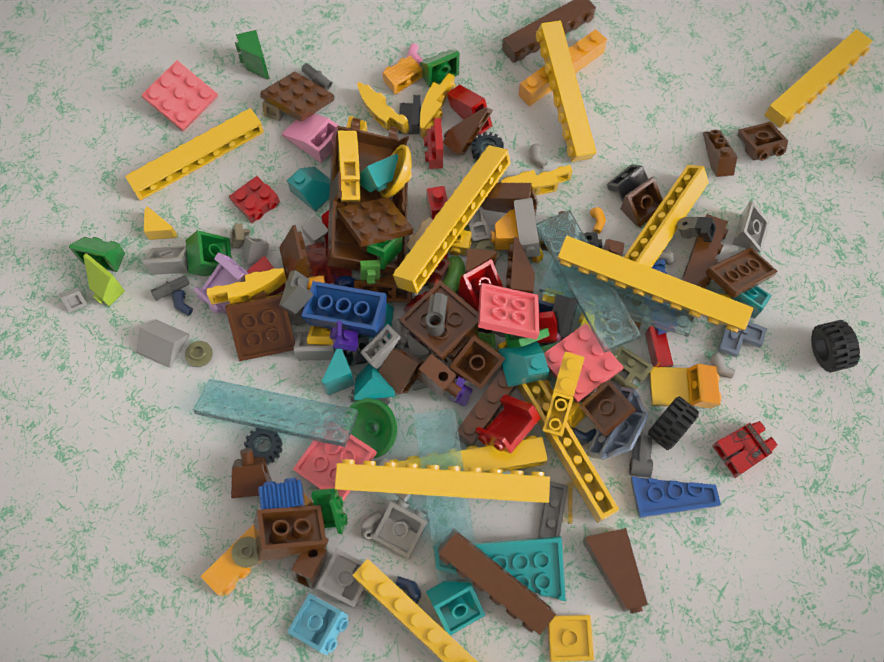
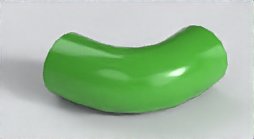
M451 256L445 263L447 274L442 282L453 292L457 293L459 291L460 278L466 273L465 265L461 257Z

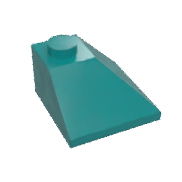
M394 154L363 169L360 172L359 185L369 192L374 190L380 192L388 188L387 184L393 180L398 155Z
M315 166L299 168L287 179L290 192L314 212L330 199V178Z
M537 341L523 347L498 349L499 353L505 358L502 362L507 387L547 379L549 369L544 352Z
M443 581L425 591L443 628L450 636L486 616L470 582Z

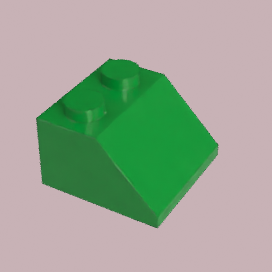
M257 30L236 34L238 42H235L241 64H245L246 70L264 79H270Z
M448 50L420 62L422 77L429 88L433 82L437 84L442 83L448 73L455 77L459 76V51Z
M197 230L185 240L190 274L211 276L219 265L214 259L218 253L229 256L232 259L230 239L228 237Z
M83 237L69 246V249L82 264L85 265L84 255L87 253L106 270L118 272L125 255L119 243L115 241L106 242L98 237Z

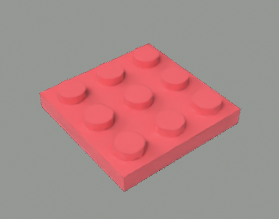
M178 60L142 94V98L183 132L218 97V94Z
M482 283L479 296L478 327L537 340L539 336L538 295Z
M586 323L544 353L548 369L555 378H557L565 351L585 357L573 396V400L577 404L594 392L600 384L610 380L624 368Z
M328 420L293 470L318 488L331 489L335 488L337 463H342V459L355 460V464L363 465V461H372L377 452ZM337 489L343 501L351 491Z

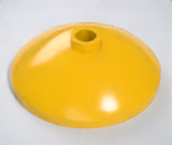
M400 145L392 154L398 155V161L393 180L387 184L388 188L380 191L382 197L389 198L393 196L411 179V152L406 145Z

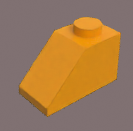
M511 209L497 221L494 231L490 233L491 243L494 242L495 250H509V244H513L514 237H517L519 240L515 209Z

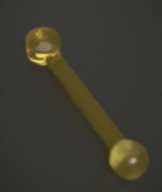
M569 481L566 484L568 485V524H572V489L574 488V483Z

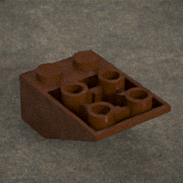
M292 225L279 247L286 280H288L290 271L294 270L310 278L313 272L302 232H298L296 225Z
M514 237L513 244H509L505 288L533 294L535 272L518 238Z

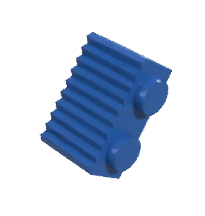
M287 478L284 480V483H276L275 481L265 482L262 487H258L260 509L306 506L303 483L301 480H297V478Z

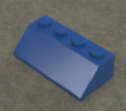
M313 281L310 289L313 296L305 304L301 316L308 325L331 329L332 327L335 328L337 321H342V329L355 331L359 335L376 337L384 329L386 322L385 293Z

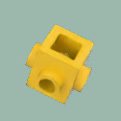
M463 229L448 250V253L454 256H467V248L470 249L472 242V232Z

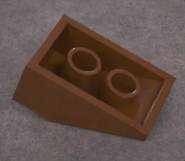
M320 505L260 509L256 511L254 531L258 561L282 559L327 545Z

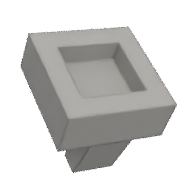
M79 287L60 294V298L69 312L88 305Z

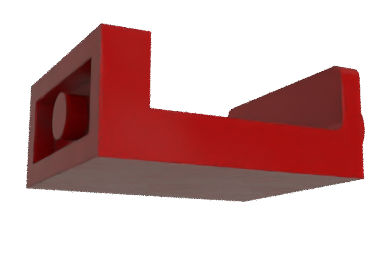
M504 394L500 399L504 406L500 414L487 429L478 426L475 430L479 435L478 439L484 445L489 444L500 452L503 450L511 454L541 417L533 404Z

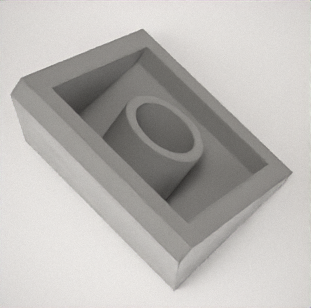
M749 201L741 214L733 245L746 249L751 247L756 252H761L769 220L753 201Z
M186 246L152 248L143 259V263L151 275L189 273Z
M155 319L140 328L136 352L171 368L190 334Z
M309 332L298 333L294 346V352L298 361L332 360L337 348H333V345L307 344Z

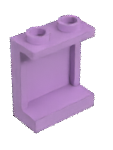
M218 253L214 259L219 265L202 288L195 287L193 290L198 294L197 297L201 301L210 305L209 308L213 312L227 314L225 306L230 304V302L211 305L207 296V289L217 285L224 286L234 282H245V275L249 273L229 256Z

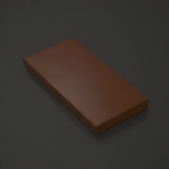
M751 247L709 267L705 271L732 298L772 278L778 272Z

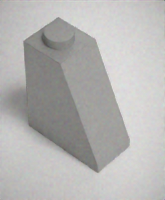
M532 198L515 200L514 207L519 242L527 258L541 256Z

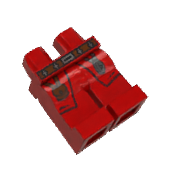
M761 421L753 424L748 423L712 445L722 461L739 450L742 451L725 462V465L735 478L772 454V451L778 446L772 437L764 441L759 435L766 430Z

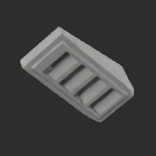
M387 324L360 353L373 367L378 369L401 337ZM388 334L392 336L390 340L387 337Z

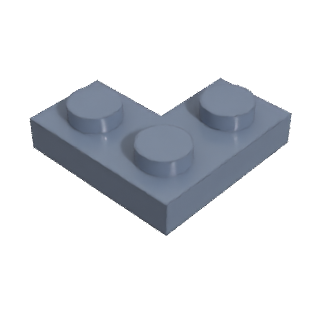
M748 322L745 330L735 333L727 330L725 326L718 351L737 357L742 342L760 348L763 345L767 328Z

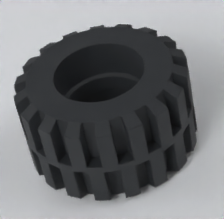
M836 320L817 325L812 330L811 344L813 353L821 368L826 372L832 373L855 367L860 359L859 342L853 328L847 322Z
M676 397L648 430V436L664 449L670 450L698 418L699 411L682 397Z

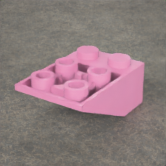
M313 114L302 122L295 120L282 133V136L322 163L331 154L332 135L339 125L329 118Z

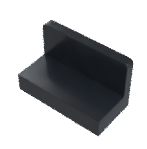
M413 95V103H400L399 115L402 114L408 119L410 130L407 134L419 135L420 95Z
M631 164L606 185L609 191L618 192L623 202L624 197L647 181L648 177L643 166Z
M556 295L552 311H554L558 321V334L567 337L571 332L579 300Z

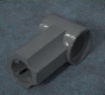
M442 293L430 295L426 326L428 333L432 336H439L445 330L444 322L448 297ZM433 322H439V323H440V324L437 325V326L431 325Z
M644 435L638 437L630 459V475L651 478L653 471V460L651 459L652 438Z

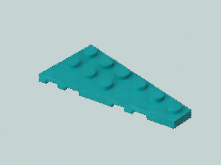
M561 536L473 543L533 593L566 602ZM435 545V568L458 574L455 571L457 568L451 563L447 565L439 558L438 547L440 545Z

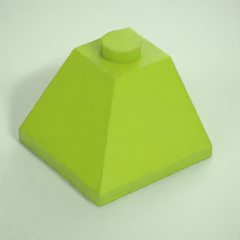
M86 253L84 255L89 288L94 293L92 297L98 303L102 304L104 302L110 306L125 290L110 272Z

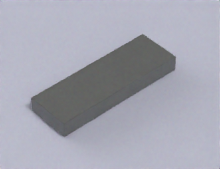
M550 482L549 503H544L538 538L560 536L568 485Z

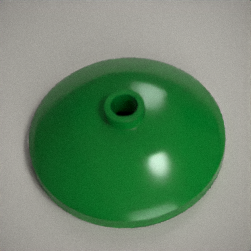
M374 398L358 400L347 409L344 415L342 429L377 452L374 458L385 455L393 447L397 437V422L394 413L384 402ZM375 424H376L377 427H378L377 431H376L375 428H374V425H375Z

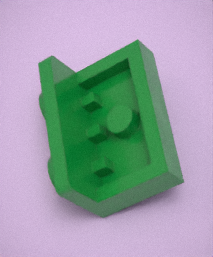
M335 488L313 490L311 494L314 506H321L324 528L336 527L338 534H343L344 527L348 524V517L343 512V498L339 496L338 490Z

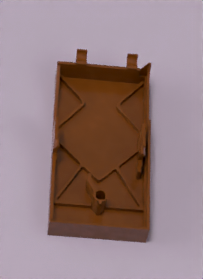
M353 117L351 128L337 126L332 135L327 266L360 271V261L378 260L377 255L367 252V246L360 247L337 215V208L385 197H382L377 190L369 192L360 185V201L341 202L338 131L357 132L359 172L369 165L390 157L400 145H407L409 136L398 139V128L393 126L389 129V137L361 131L359 127L361 119ZM405 183L400 191L389 198L407 220L408 183ZM407 236L402 238V250L397 255L396 262H390L384 270L380 268L381 275L393 276L395 270L403 262L406 256Z

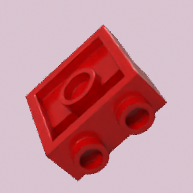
M434 118V126H431V129H427V136H424V147H428V151H425V162H429V169L443 168L441 118Z
M258 176L229 195V199L251 223L261 219L265 213L276 208L280 203L278 195Z

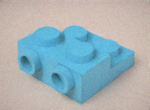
M309 593L287 633L315 650L328 655L329 652L335 650L337 646L336 638L340 631L343 632L347 628V618L349 615Z

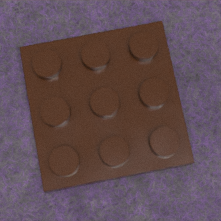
M295 71L260 91L262 99L300 122L333 102L335 96Z
M380 198L337 208V215L360 247L413 234V227L390 198Z
M439 281L399 319V323L438 358L443 360L478 326L479 313L442 281ZM435 293H442L448 297L444 322L445 330L439 336L430 335L426 326L430 295ZM433 322L431 325L437 326V325H439L440 323H439V322Z
M283 293L227 304L225 306L239 361L294 350L295 338L289 313L286 309L279 306Z

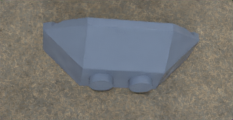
M619 388V391L635 407L636 411L606 437L598 429L586 452L588 457L604 460L633 449L649 416L636 389Z

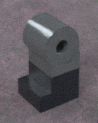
M683 217L677 223L683 238L701 237L704 242L712 243L717 228L713 217Z

